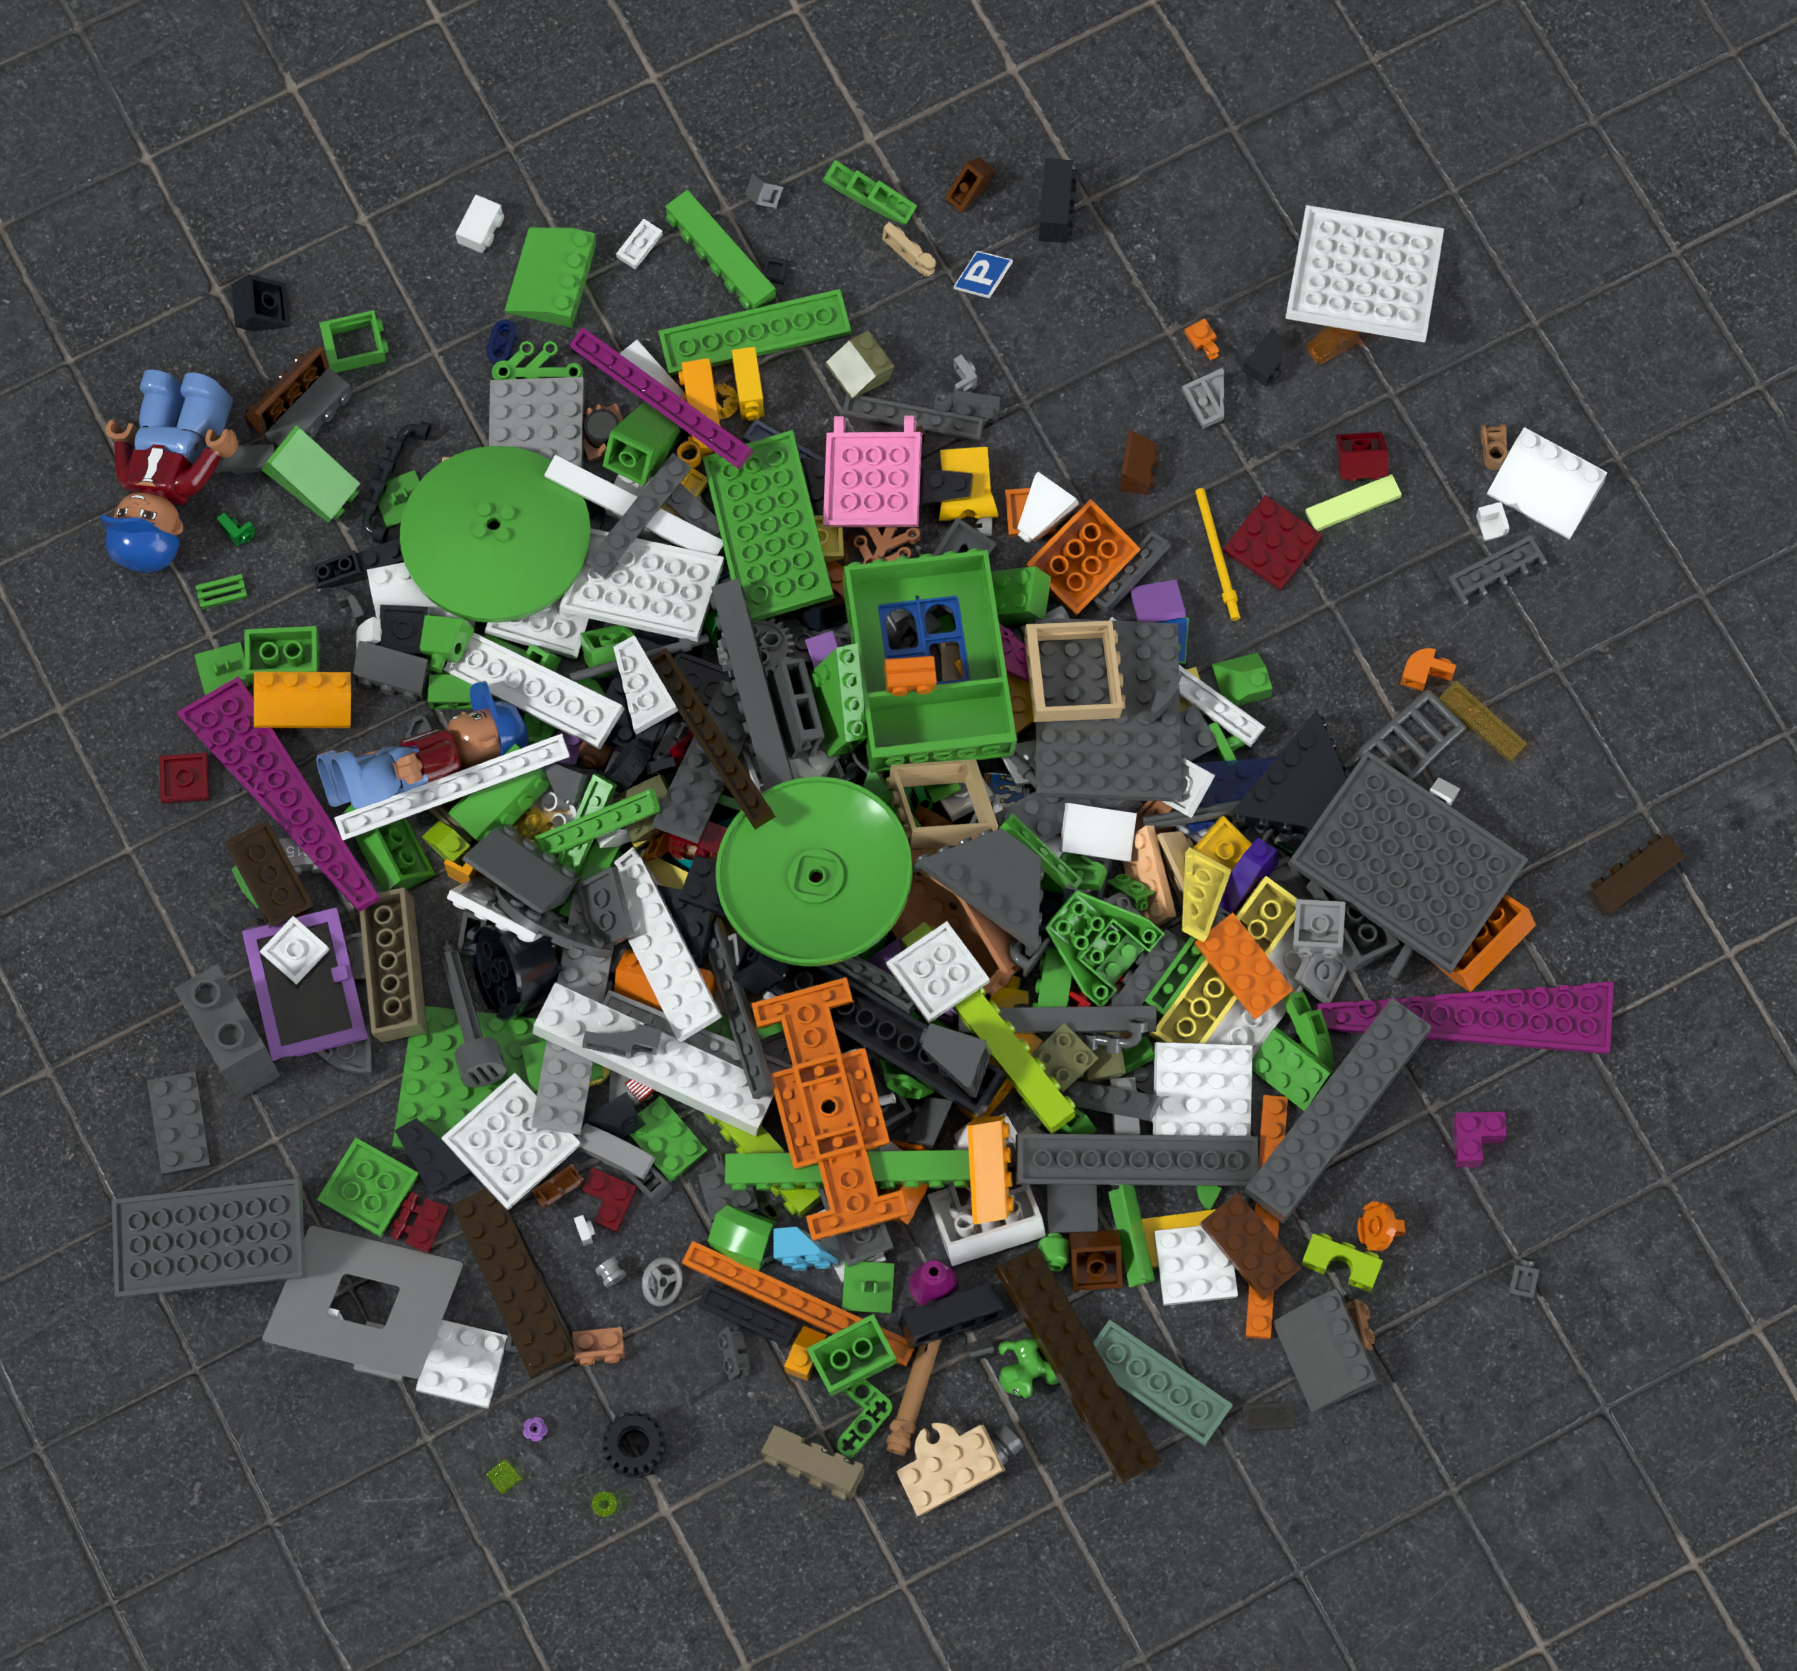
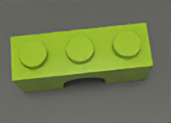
M1313 1234L1301 1266L1324 1275L1331 1262L1343 1261L1351 1270L1348 1284L1371 1293L1383 1260L1378 1259L1379 1256L1373 1252L1365 1251V1253L1355 1250L1356 1247L1352 1244L1332 1241L1333 1238L1326 1234Z

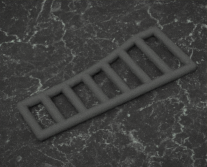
M1426 689L1344 761L1345 775L1348 778L1351 774L1348 770L1361 760L1366 751L1370 752L1373 748L1377 747L1407 778L1414 782L1424 769L1466 730V725L1432 690ZM1427 701L1454 726L1445 736L1418 710ZM1410 716L1437 742L1428 752L1401 726ZM1393 731L1421 759L1412 769L1384 741Z

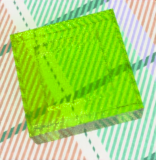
M506 1459L486 1474L487 1478L501 1495L521 1480V1477Z

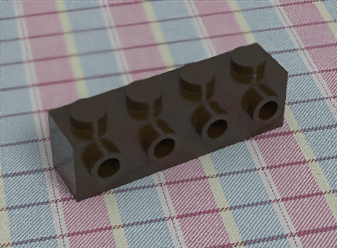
M1668 833L1663 835L1655 834L1646 841L1648 845L1642 850L1640 848L1635 849L1628 855V861L1624 864L1621 862L1617 863L1609 869L1611 874L1605 878L1601 876L1590 884L1592 888L1586 893L1603 916L1614 912L1685 857Z

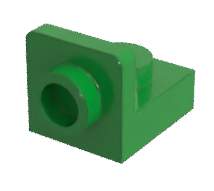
M225 513L217 518L219 527L237 547L242 543L249 542L254 536L255 528L251 521H248L241 527L234 517L229 519Z

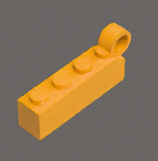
M710 359L682 362L683 371H679L680 385H685L686 393H682V399L720 426ZM689 436L688 441L682 443L677 450L678 457L692 468L700 464L703 456L715 453L693 436ZM687 450H695L697 452L696 457L691 460L684 459L682 455Z

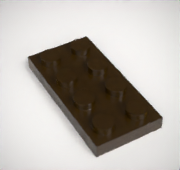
M268 820L224 842L269 928L314 906Z

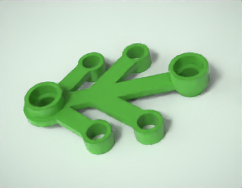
M525 341L520 345V350L509 361H499L493 366L492 376L494 380L516 379L515 377H526L527 379H540L539 377H583L584 371L577 363H571L566 368H539L550 356H554L558 351L557 345L552 341L546 342L543 350L526 367H516L526 356H531L534 353L533 344ZM525 345L531 346L529 353L523 352ZM553 345L555 350L552 353H548L546 347ZM506 368L508 370L507 375L501 376L499 374L500 369ZM572 368H576L578 370V374L576 376H571L569 374Z

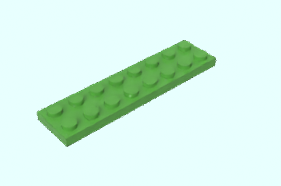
M838 289L658 331L669 376L678 375L679 371H683L682 362L709 358L712 367L733 362L732 350L755 347L756 356H761L851 335V328L841 290Z

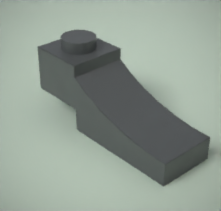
M275 444L238 445L237 451L228 458L220 457L221 460L213 474L231 471L236 475L262 471L261 469L278 447Z
M644 1023V1025L638 1024L637 1029L622 1033L585 1031L582 1048L628 1059L631 1057L632 1050L657 1055L662 1030L658 1029L654 1024Z

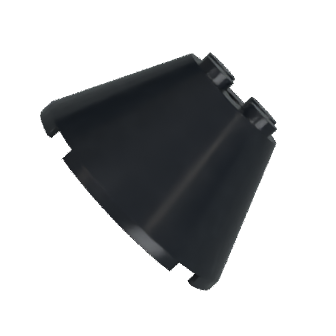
M492 925L481 926L476 930L472 941L473 944H476V954L472 955L474 975L484 1002L489 1010L495 1009L499 1014L496 1015L498 1019L509 1021L516 1018L556 981L559 972L562 971V965L556 958L554 952L555 944L551 942V937L545 938L542 936L533 942H525L520 940L516 933L510 930L503 931Z

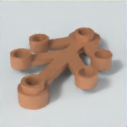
M863 527L866 532H869L877 547L874 556L868 548L869 544L865 536H857L853 543L855 549L861 553L864 559L863 564L872 563L878 559L894 561L905 553L908 554L907 557L912 559L911 550L907 547H902L897 553L885 558L884 556L887 551L907 542L910 544L918 543L921 540V535L917 528H909L906 533L893 538L897 527H886L883 536H881L877 527ZM912 534H917L914 538L910 537ZM859 542H865L861 546L857 545Z

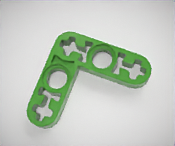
M866 1379L852 1386L851 1390L846 1389L843 1391L864 1409L837 1442L838 1452L846 1458L857 1455L892 1413L891 1401ZM866 1386L869 1389L868 1397L864 1399L858 1398L855 1395L856 1388ZM877 1403L879 1405L886 1403L887 1405L885 1406L887 1412L884 1413L881 1411L876 1416V1419L879 1420L878 1423H876L872 1417L866 1415L868 1412H870L873 1416V1414L877 1410V1407L875 1406ZM864 1420L872 1424L871 1431L866 1434L861 1433L857 1428L858 1424ZM852 1431L855 1432L857 1437L863 1439L862 1442H859L858 1438L854 1441L853 1451L850 1449L847 1451L843 1450V1442H850L854 1438V1435L850 1434Z

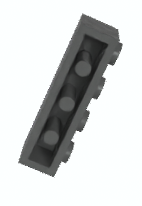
M1166 929L1163 932L1165 935L1148 953L1143 951L1135 963L1138 967L1134 972L1129 970L1121 981L1125 985L1120 991L1117 990L1108 1000L1111 1003L1109 1006H1141L1186 943Z

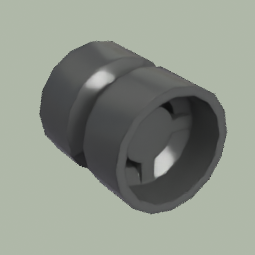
M1003 1423L992 1433L993 1438L991 1441L1003 1466L1008 1463V1455L1014 1456L1024 1448L1019 1438Z

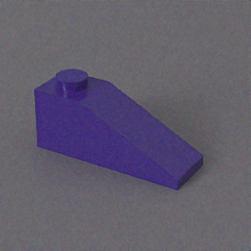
M1257 838L1245 851L1231 872L1219 906L1230 914H1235L1246 902L1260 881L1265 876L1268 877L1279 865L1277 850L1260 838Z

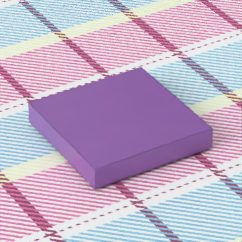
M1177 580L1134 586L1130 590L1138 622H1158L1186 617Z

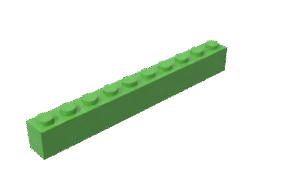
M969 1150L867 1152L875 1184L880 1185L881 1189H893L895 1185H904V1188L914 1189L919 1188V1184H929L930 1188H943L944 1184H954V1187L966 1188L971 1184ZM790 1153L725 1154V1184L728 1187H732V1191H746V1187H756L758 1191H769L771 1187L780 1186L781 1190H796V1186H805L807 1190H819L820 1186H824L818 1164L794 1170Z

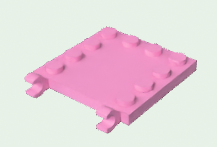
M834 416V433H827L824 527H919L921 432H915L916 419H914V416H904V432H845L846 420H844V416Z

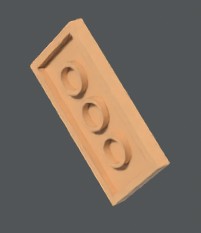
M1146 825L1134 833L1131 861L1122 862L1125 874L1154 891L1153 895L1148 896V908L1139 911V913L1150 920L1155 926L1160 927L1175 918L1176 912L1154 825Z

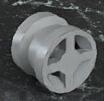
M616 1257L605 1261L595 1270L597 1275L602 1276L604 1279L603 1284L606 1288L615 1285L626 1276L625 1271L619 1268V1262Z

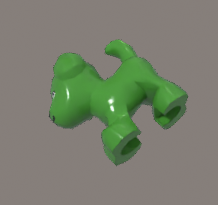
M1025 1338L1019 1341H1004L1000 1343V1354L1003 1355L1008 1350H1013L1019 1360V1364H1010L1001 1370L999 1382L1005 1392L1026 1399L1033 1393L1032 1379L1040 1376L1045 1379L1046 1384H1059L1049 1363L1042 1359L1040 1355L1042 1351L1035 1339Z

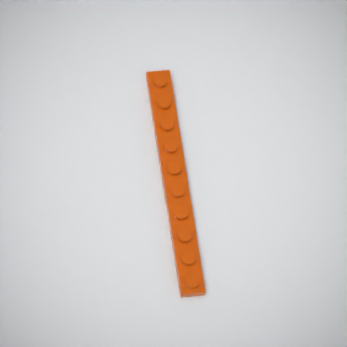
M1263 1095L1258 1171L1285 1137L1287 1097ZM1255 1203L1254 1212L1278 1240L1279 1220ZM1249 1285L1246 1338L1270 1340L1274 1292L1262 1301Z
M692 1241L682 1261V1265L831 1334H835L862 1320L858 1316L762 1272L739 1264L731 1258ZM880 1327L897 1359V1364L906 1368L915 1348L910 1349L905 1338Z

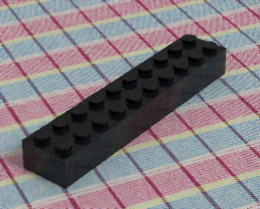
M788 964L786 967L788 972L785 978L780 982H775L770 990L775 996H780L846 977L826 965L800 966ZM848 979L854 1003L830 1009L836 1033L859 1047L865 1048L869 1053L904 1074L909 1075L976 1117H982L1007 1078L1004 1071L988 1062L977 1097H971L925 1053L920 1039L923 1030H928L927 1025Z

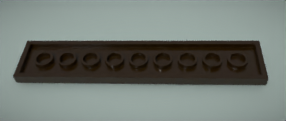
M1038 1247L997 1265L994 1268L995 1272L1117 1483L1121 1485L1161 1464L1160 1457Z

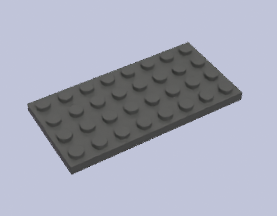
M299 1178L112 1199L114 1295L116 1298L306 1278L302 1180Z

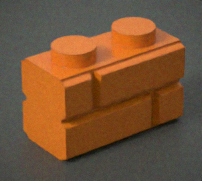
M934 656L885 659L884 671L887 693H893V696H904L907 692L917 691V694L923 695L932 692L931 690L936 689Z

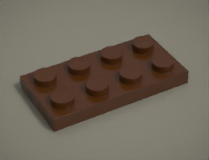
M1238 1192L1199 1223L1262 1301L1301 1270L1300 1266Z

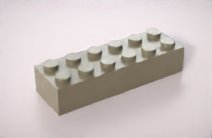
M404 887L377 893L380 900L360 911L371 1034L380 1042L427 1033L414 896Z

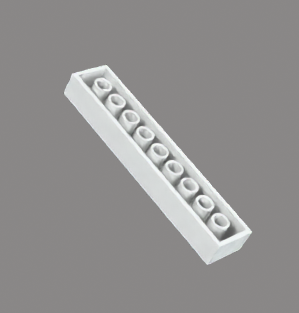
M554 984L534 1024L533 1034L756 1137L775 1098L774 1090H771L759 1100L753 1099L744 1069L683 1041L680 1042L663 1032L657 1055L632 1050L631 1057L628 1059L582 1048L585 1031L622 1033L637 1029L638 1024L644 1025V1023L562 985Z

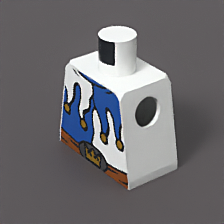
M984 773V781L995 797V800L990 802L994 814L1036 791L1035 788H1024V785L1016 786L1011 775Z

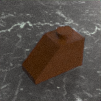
M980 157L966 162L945 199L960 212H964L984 192L997 171Z

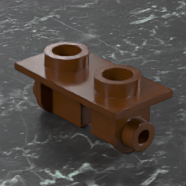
M570 1164L533 1188L531 1192L542 1209L545 1207L549 1208L550 1204L571 1190L581 1187L584 1180L574 1165Z

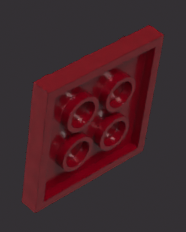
M1265 495L1225 545L1223 552L1281 592L1322 539L1323 535Z

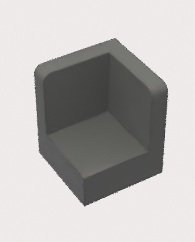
M752 173L745 195L755 204L776 208L783 186L771 177Z

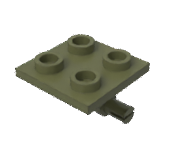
M1065 1022L1031 1054L1033 1059L1036 1057L1040 1059L1046 1068L1044 1070L1045 1074L1049 1078L1051 1076L1055 1078L1062 1092L1099 1059Z

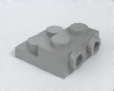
M1296 899L1294 952H1298V955L1302 957H1311L1313 953H1323V957L1330 959L1337 958V954L1343 955L1346 902Z

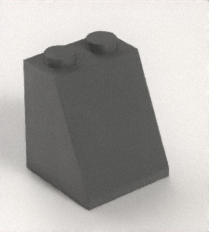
M930 1023L928 1030H923L920 1039L925 1053L971 1097L976 1098L992 1053L987 1041Z

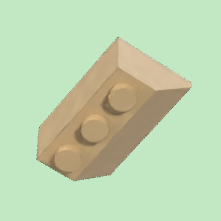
M1183 831L1160 833L1157 835L1164 868L1183 908L1185 852L1189 847L1193 849L1194 845L1190 837H1185Z

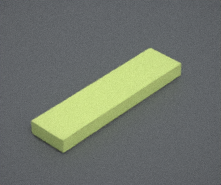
M1391 474L1307 508L1305 513L1312 527L1320 531L1401 498L1402 494Z

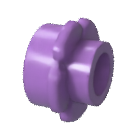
M540 1417L529 1418L524 1423L523 1434L527 1439H531L534 1442L540 1441L547 1434V1425L544 1424V1420Z

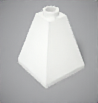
M1037 472L1018 525V530L1020 531L1018 536L1027 543H1030L1031 540L1036 542L1075 514L1081 508V505L1075 497Z

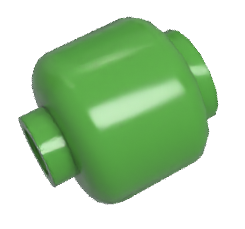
M1049 1233L1047 1237L1039 1241L1038 1249L1051 1271H1061L1063 1267L1069 1264L1070 1242L1062 1238L1061 1234Z

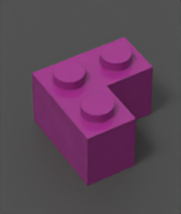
M1505 1112L1455 1113L1453 1118L1455 1168L1480 1167L1483 1161L1482 1143L1504 1142L1506 1138Z

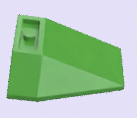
M1078 890L1072 894L1044 927L1082 993L1099 1007H1103L1117 991L1113 985L1145 949L1150 952L1165 935L1146 917Z

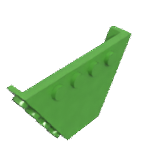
M858 643L835 648L808 675L824 733L820 746L829 758L851 753L867 738Z

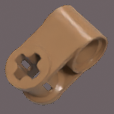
M1503 423L1500 426L1486 427L1485 424L1481 425L1480 434L1485 466L1490 470H1500L1508 451L1506 424ZM1491 454H1498L1501 458H1493Z

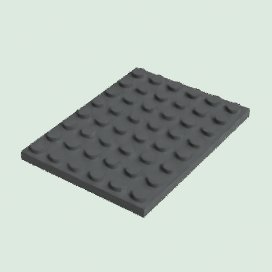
M1035 618L1034 624L1106 620ZM1112 621L1113 630H1116V633H1118V643L1115 644L1116 651H1120L1121 657L1118 673L1123 674V687H1120L1121 695H1125L1126 698L1125 709H1122L1120 718L1035 722L1036 796L1181 802L1179 686L1172 702L1164 713L1154 722H1148L1157 690L1166 693L1172 673L1179 674L1178 623ZM1103 638L1038 641L1045 707L1111 704Z
M1366 751L1292 856L1288 865L1451 974L1528 861V858L1369 751Z

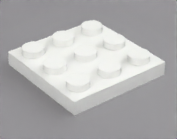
M945 922L886 962L890 971L929 1023L990 982L989 977L948 922Z
M1201 1226L1154 1231L1163 1306L1238 1297L1234 1266Z
M442 1320L418 1379L416 1391L489 1409L506 1347L507 1335Z

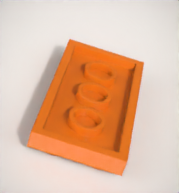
M1234 913L1212 928L1204 942L1200 940L1194 942V945L1253 1020H1256L1293 991V988Z

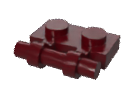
M410 1192L407 1200H404L401 1205L403 1209L398 1220H394L392 1225L393 1231L390 1237L399 1241L401 1234L405 1233L408 1235L405 1242L406 1245L429 1254L449 1208L425 1198L422 1207L418 1206L416 1201L419 1195ZM411 1212L418 1215L413 1227L406 1224Z

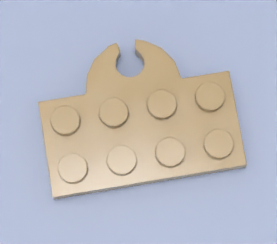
M933 1423V1429L937 1430L940 1434V1439L936 1444L930 1441V1432L927 1428H923L915 1441L917 1460L896 1471L917 1516L926 1514L1005 1471L984 1425H979L961 1435L955 1427L949 1424Z

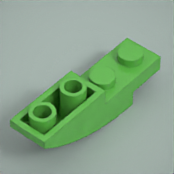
M1303 991L1288 994L1283 998L1286 1011L1296 1028V1033L1302 1041L1299 1045L1334 1071L1330 1036L1321 1010L1312 1011Z

